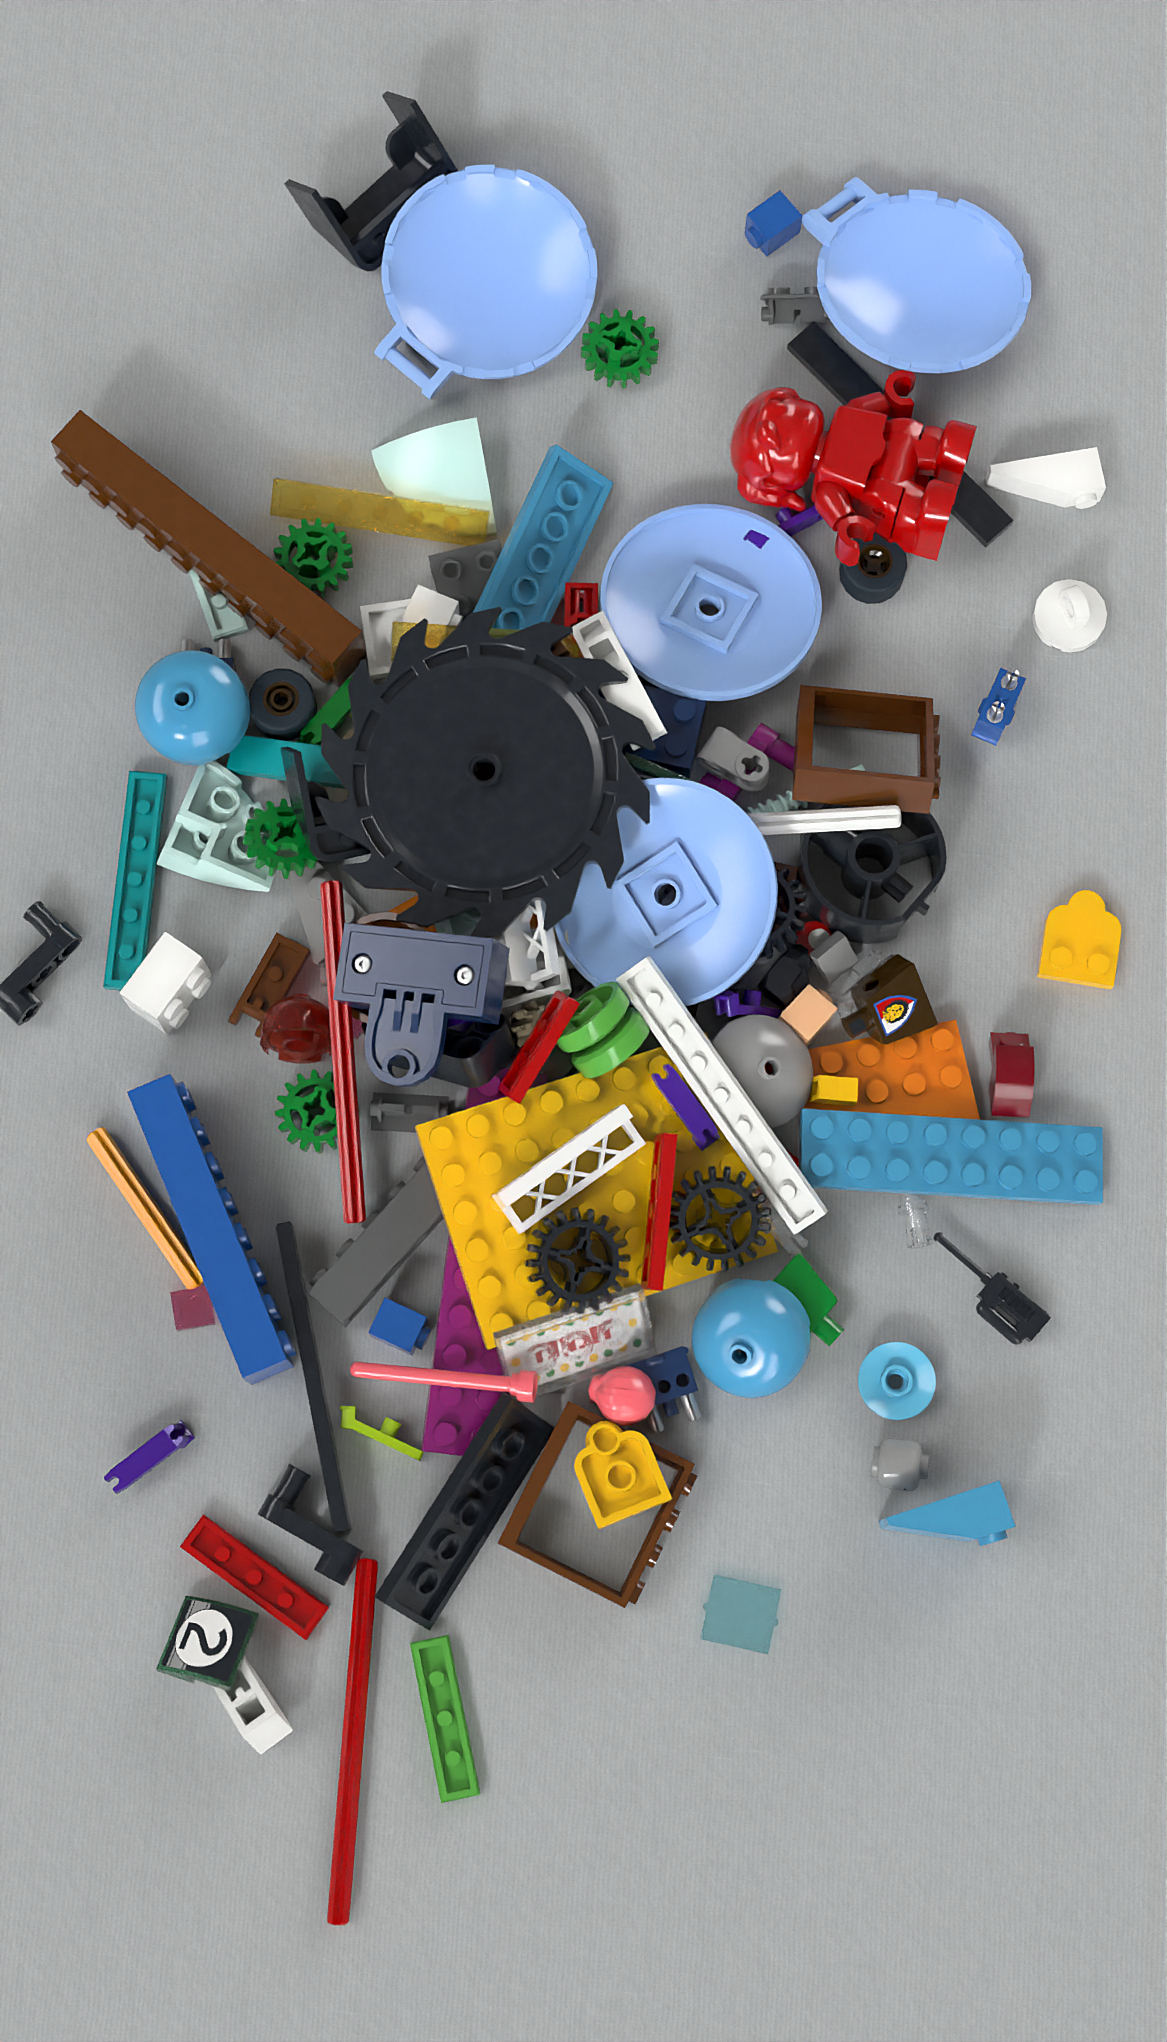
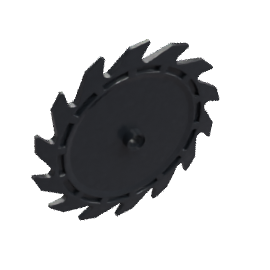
M500 607L470 613L437 648H428L426 646L428 620L424 618L400 637L388 677L382 684L372 682L365 660L360 661L348 685L354 734L349 739H341L326 723L322 724L321 754L348 791V797L342 803H336L319 796L314 798L329 828L371 851L368 861L345 864L341 866V870L364 888L413 891L418 894L417 903L396 916L397 921L430 927L470 910H476L481 914V919L470 936L483 938L500 937L526 908L536 900H541L546 904L543 930L546 932L571 913L584 869L589 864L594 863L600 867L607 889L612 888L624 863L617 813L622 808H629L646 825L650 823V791L624 757L622 750L628 744L651 751L656 749L643 720L601 698L598 694L603 686L627 683L628 677L604 659L558 657L551 653L552 647L573 634V628L540 622L498 639L491 637L489 632L502 613ZM484 766L492 767L495 770L494 776L487 781H481L475 777L476 772Z

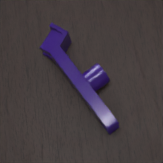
M815 505L794 516L790 508H782L775 515L780 523L777 526L790 537L823 519L816 511ZM750 530L743 539L745 541L748 539L761 549L770 538L757 531Z
M745 989L743 1004L739 1003L738 992L723 991L712 997L715 1000L716 1015L727 1013L728 1017L743 1014L766 1015L779 1018L782 1014V1009L760 1006L762 991Z
M664 1064L663 1069L666 1072V1077L662 1079L658 1073H653L651 1075L652 1079L693 1136L692 1140L701 1151H704L720 1138L717 1133L718 1130L677 1071L669 1064Z
M182 1420L176 1424H171L114 1466L104 1476L106 1482H110L115 1478L119 1479L118 1484L113 1487L114 1493L118 1494L150 1472L175 1451L185 1448L195 1437Z

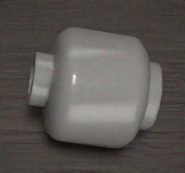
M885 1438L881 1446H874L872 1477L878 1478V1483L882 1488L914 1491L918 1487L919 1479H927L929 1456L922 1455V1448L918 1441Z

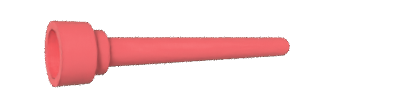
M354 1362L350 1367L352 1376L358 1378L509 1392L511 1397H517V1401L534 1403L538 1386L537 1371L520 1370V1373H512V1376L509 1377L366 1362Z

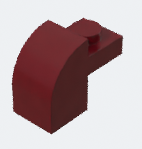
M990 1032L989 1051L992 1069L988 1094L991 1116L1030 1117L1035 1076L1034 1046H1030L1028 1034Z

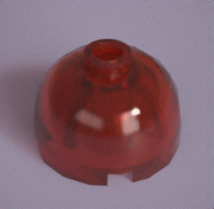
M302 993L277 1001L265 1013L260 1034V1046L268 1055L269 1048L278 1052V1060L289 1063H316L321 1061L322 1054L328 1051L330 1057L332 1049L329 1008L311 996Z

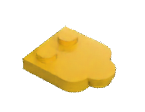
M1090 890L1079 891L1070 898L1068 905L1057 906L1048 914L1044 924L1037 973L1038 978L1110 990L1114 987L1121 938V924L1116 916L1105 911L1104 901L1097 893Z
M600 1421L590 1427L585 1439L586 1448L582 1449L576 1456L574 1468L598 1530L672 1500L651 1446L643 1434L632 1430L622 1432L618 1425L610 1421Z

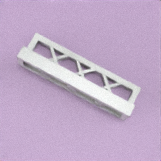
M541 900L533 901L500 937L494 938L510 948L505 985L531 986L561 974L553 927L547 932L543 930L546 904ZM533 913L537 915L539 924L535 934L531 932L529 923ZM539 950L544 953L546 968L538 971L536 964Z
M625 1104L615 1107L492 1195L518 1234L524 1232L646 1144L629 1119L633 1116ZM622 1126L633 1143L622 1151L606 1149L608 1134ZM601 1140L600 1147L593 1146ZM586 1150L599 1152L597 1169L591 1173L575 1171L577 1156ZM605 1154L615 1155L604 1163ZM570 1162L569 1170L561 1169ZM554 1173L568 1175L566 1190L559 1196L543 1193L545 1179ZM574 1176L584 1177L572 1186ZM539 1184L538 1192L530 1191ZM523 1195L537 1197L534 1214L521 1222L510 1204ZM542 1198L552 1200L541 1208Z

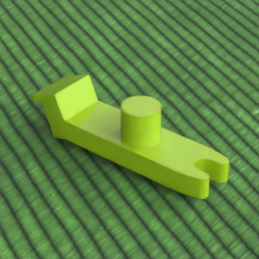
M356 1406L339 1407L342 1411L340 1428L354 1430L417 1461H421L424 1454L423 1451L395 1438L402 1424L386 1417L380 1430H376L357 1421Z

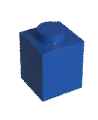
M779 190L747 213L745 224L746 239L755 249L760 248L766 256H769L800 233L803 215Z
M384 1298L368 1334L374 1339L413 1356L416 1348L423 1350L432 1329L426 1327L429 1322L426 1316Z

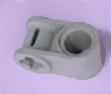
M716 727L696 758L705 769L727 779L747 792L762 790L769 780V761L766 755L723 727ZM754 766L759 768V773L753 771L750 776L746 774V769L751 770Z

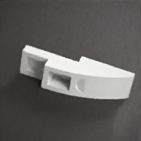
M603 610L571 627L573 628V636L584 658L604 659L628 677L627 683L606 685L600 688L606 700L643 720L652 740L666 734V729ZM630 744L633 751L640 748L639 746Z

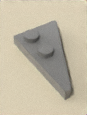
M317 861L314 869L305 866L304 874L301 877L294 870L290 871L289 879L313 962L319 968L325 963L320 885L325 881H333L335 879ZM343 889L345 923H353L368 915Z

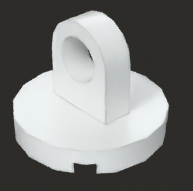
M1068 579L1054 582L1042 591L1035 602L1032 620L1035 632L1043 643L1050 647L1054 646L1061 649L1063 652L1072 653L1083 651L1097 641L1105 628L1107 611L1105 602L1096 589L1085 582Z

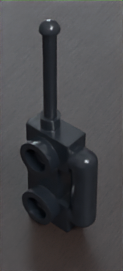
M942 1232L935 1233L934 1241H938L959 1259L985 1285L976 1296L980 1299L976 1305L978 1315L1012 1344H1021L1024 1339L1031 1342L1051 1319L1049 1314L1019 1290L1020 1286L1018 1284L1009 1282L1007 1280L1008 1276L1002 1272L1000 1274L997 1272L994 1276L988 1272L985 1273L942 1236ZM999 1306L1016 1321V1325L1012 1324L995 1307Z

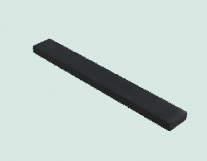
M814 321L788 343L787 350L843 406H846L851 399L875 392L883 394L884 390ZM963 471L951 514L986 548L1006 531L1014 520ZM929 476L928 482L936 478Z
M288 1221L278 1223L275 1227L333 1530L340 1533L352 1530L295 1230L292 1223Z

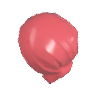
M620 1366L609 1370L605 1374L593 1373L588 1388L590 1403H596L602 1415L610 1422L620 1426H632L646 1419L654 1408L656 1390L651 1379L641 1370L631 1366Z

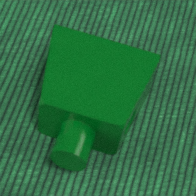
M798 1252L773 1281L782 1285L796 1296L809 1317L810 1333L813 1332L830 1347L845 1330L827 1315L836 1305L838 1299Z

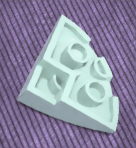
M477 417L431 427L371 450L376 470L388 492L391 491L403 504L405 511L426 525L431 522L448 528L455 535L476 537L497 535Z
M214 760L207 762L205 765H199L162 849L157 865L189 877L222 886L269 892L274 875L272 877L268 875L269 867L266 865L257 869L255 867L257 857L248 858L246 855L248 845L243 844L244 834L247 832L245 831L247 820L253 819V813L256 808L263 811L264 809L259 801L254 803L242 789V781L227 768ZM260 832L261 841L265 845L267 841L263 839L264 833Z

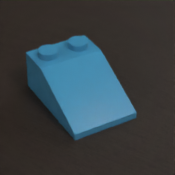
M1000 1480L878 1521L881 1529L966 1542L977 1539L980 1546L1008 1538L1006 1530L1016 1527Z

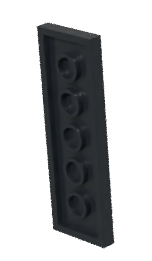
M502 1392L374 1597L430 1631L545 1447L554 1427L516 1399Z

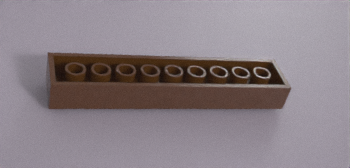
M79 410L51 440L56 452L54 458L63 468L61 474L69 483L75 487L81 484L90 491L89 497L103 509L109 506L117 513L116 518L131 531L137 528L145 535L143 539L157 552H160L162 549L172 556L171 561L182 572L188 574L191 569L196 572L201 578L199 580L200 585L213 596L218 592L223 594L228 599L227 606L234 613H237L242 618L245 615L256 622L254 624L255 628L269 640L275 637L284 644L283 650L297 662L303 659L312 666L311 672L325 684L331 681L340 688L358 667L360 661L367 657L361 629L83 411Z

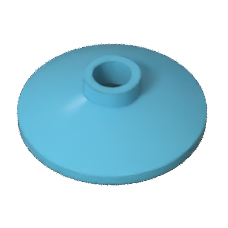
M889 1342L876 1347L864 1358L858 1372V1388L864 1403L875 1414L886 1419L905 1420L918 1415L929 1405L935 1392L936 1376L930 1360L921 1350L907 1343ZM897 1375L901 1378L902 1386L900 1389H892L889 1386L888 1379L890 1376Z

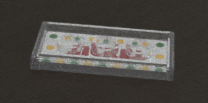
M636 1284L622 1289L621 1292L610 1293L613 1298L611 1303H606L598 1297L600 1309L597 1311H592L586 1301L584 1314H577L574 1306H571L568 1313L559 1310L494 1332L493 1337L503 1376L511 1377L512 1373H520V1370L537 1371V1397L590 1379L593 1376L604 1374L616 1367L625 1366L657 1355L643 1288L640 1284Z

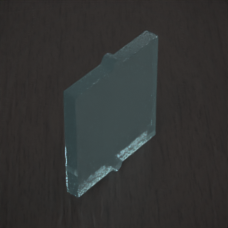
M713 1575L708 1603L703 1605L706 1613L700 1639L768 1654L773 1628L779 1623L776 1613L781 1589Z

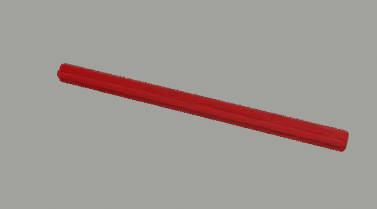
M331 880L321 883L320 892L343 1220L345 1223L353 1224L365 1222L366 1209L352 1011L350 1006L333 1000L345 923L343 884L341 881Z
M360 1558L356 1565L327 1912L328 1924L339 1926L347 1925L350 1918L375 1611L374 1596L376 1595L378 1561L368 1558Z

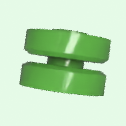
M610 981L598 985L576 999L580 1004L556 1044L564 1052H573L571 1056L572 1063L584 1077L590 1079L601 1076L624 1062L644 1042L650 1028L636 1008H628L629 998L619 984Z

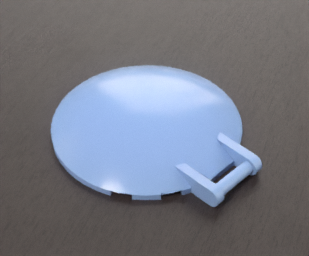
M495 165L467 166L464 170L453 172L446 176L442 174L426 183L405 202L393 220L386 236L381 264L382 286L388 310L396 325L377 346L374 354L382 361L387 359L422 389L421 393L429 400L435 397L454 373L478 379H504L529 373L552 361L574 341L581 331L591 311L596 293L597 260L595 248H593L591 238L587 232V226L577 209L554 186L538 176L521 169L514 171L497 168ZM402 340L438 368V371L432 378L396 349Z
M854 177L845 183L844 189L817 210L811 209L802 216V223L806 230L823 244L817 261V288L823 308L836 329L852 345L871 358L892 367L912 372L948 373L960 371L979 365L1000 353L1019 332L1027 315L1031 299L1030 274H1027L1022 260L1024 254L1009 231L989 213L964 199L959 198L958 202L937 197L938 192L928 190H908V194L889 196L888 193L877 195L861 179ZM851 201L856 204L832 223L827 220Z

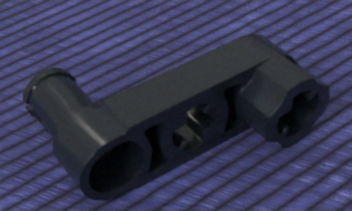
M41 901L32 904L24 913L23 918L29 921L46 939L0 984V1009L18 1026L33 1018L43 1004L33 991L75 951L82 941L81 935L67 922H61Z
M289 1464L273 1495L270 1493L267 1495L257 1514L323 1551L314 1570L345 1586L364 1551L294 1512L296 1508L293 1505L311 1475Z

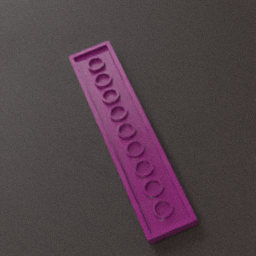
M501 1068L491 1081L481 1087H467L464 1110L506 1097L499 1090V1085L509 1069ZM538 1073L529 1089L547 1084L548 1074ZM448 1233L431 1369L508 1376L501 1346L489 1350L485 1347ZM429 1385L421 1451L463 1456L502 1392Z

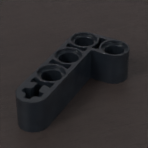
M500 1014L499 1025L473 1022L464 1033L447 1028L444 1052L438 1069L431 1077L469 1088L481 1087L491 1081L513 1056L516 1049L505 1015ZM362 1022L361 1028L365 1036L367 1024ZM404 1056L397 1058L393 1066L409 1070L410 1063Z

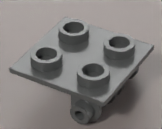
M500 539L428 556L437 593L459 601V614L463 617V620L470 613L474 612L502 551Z

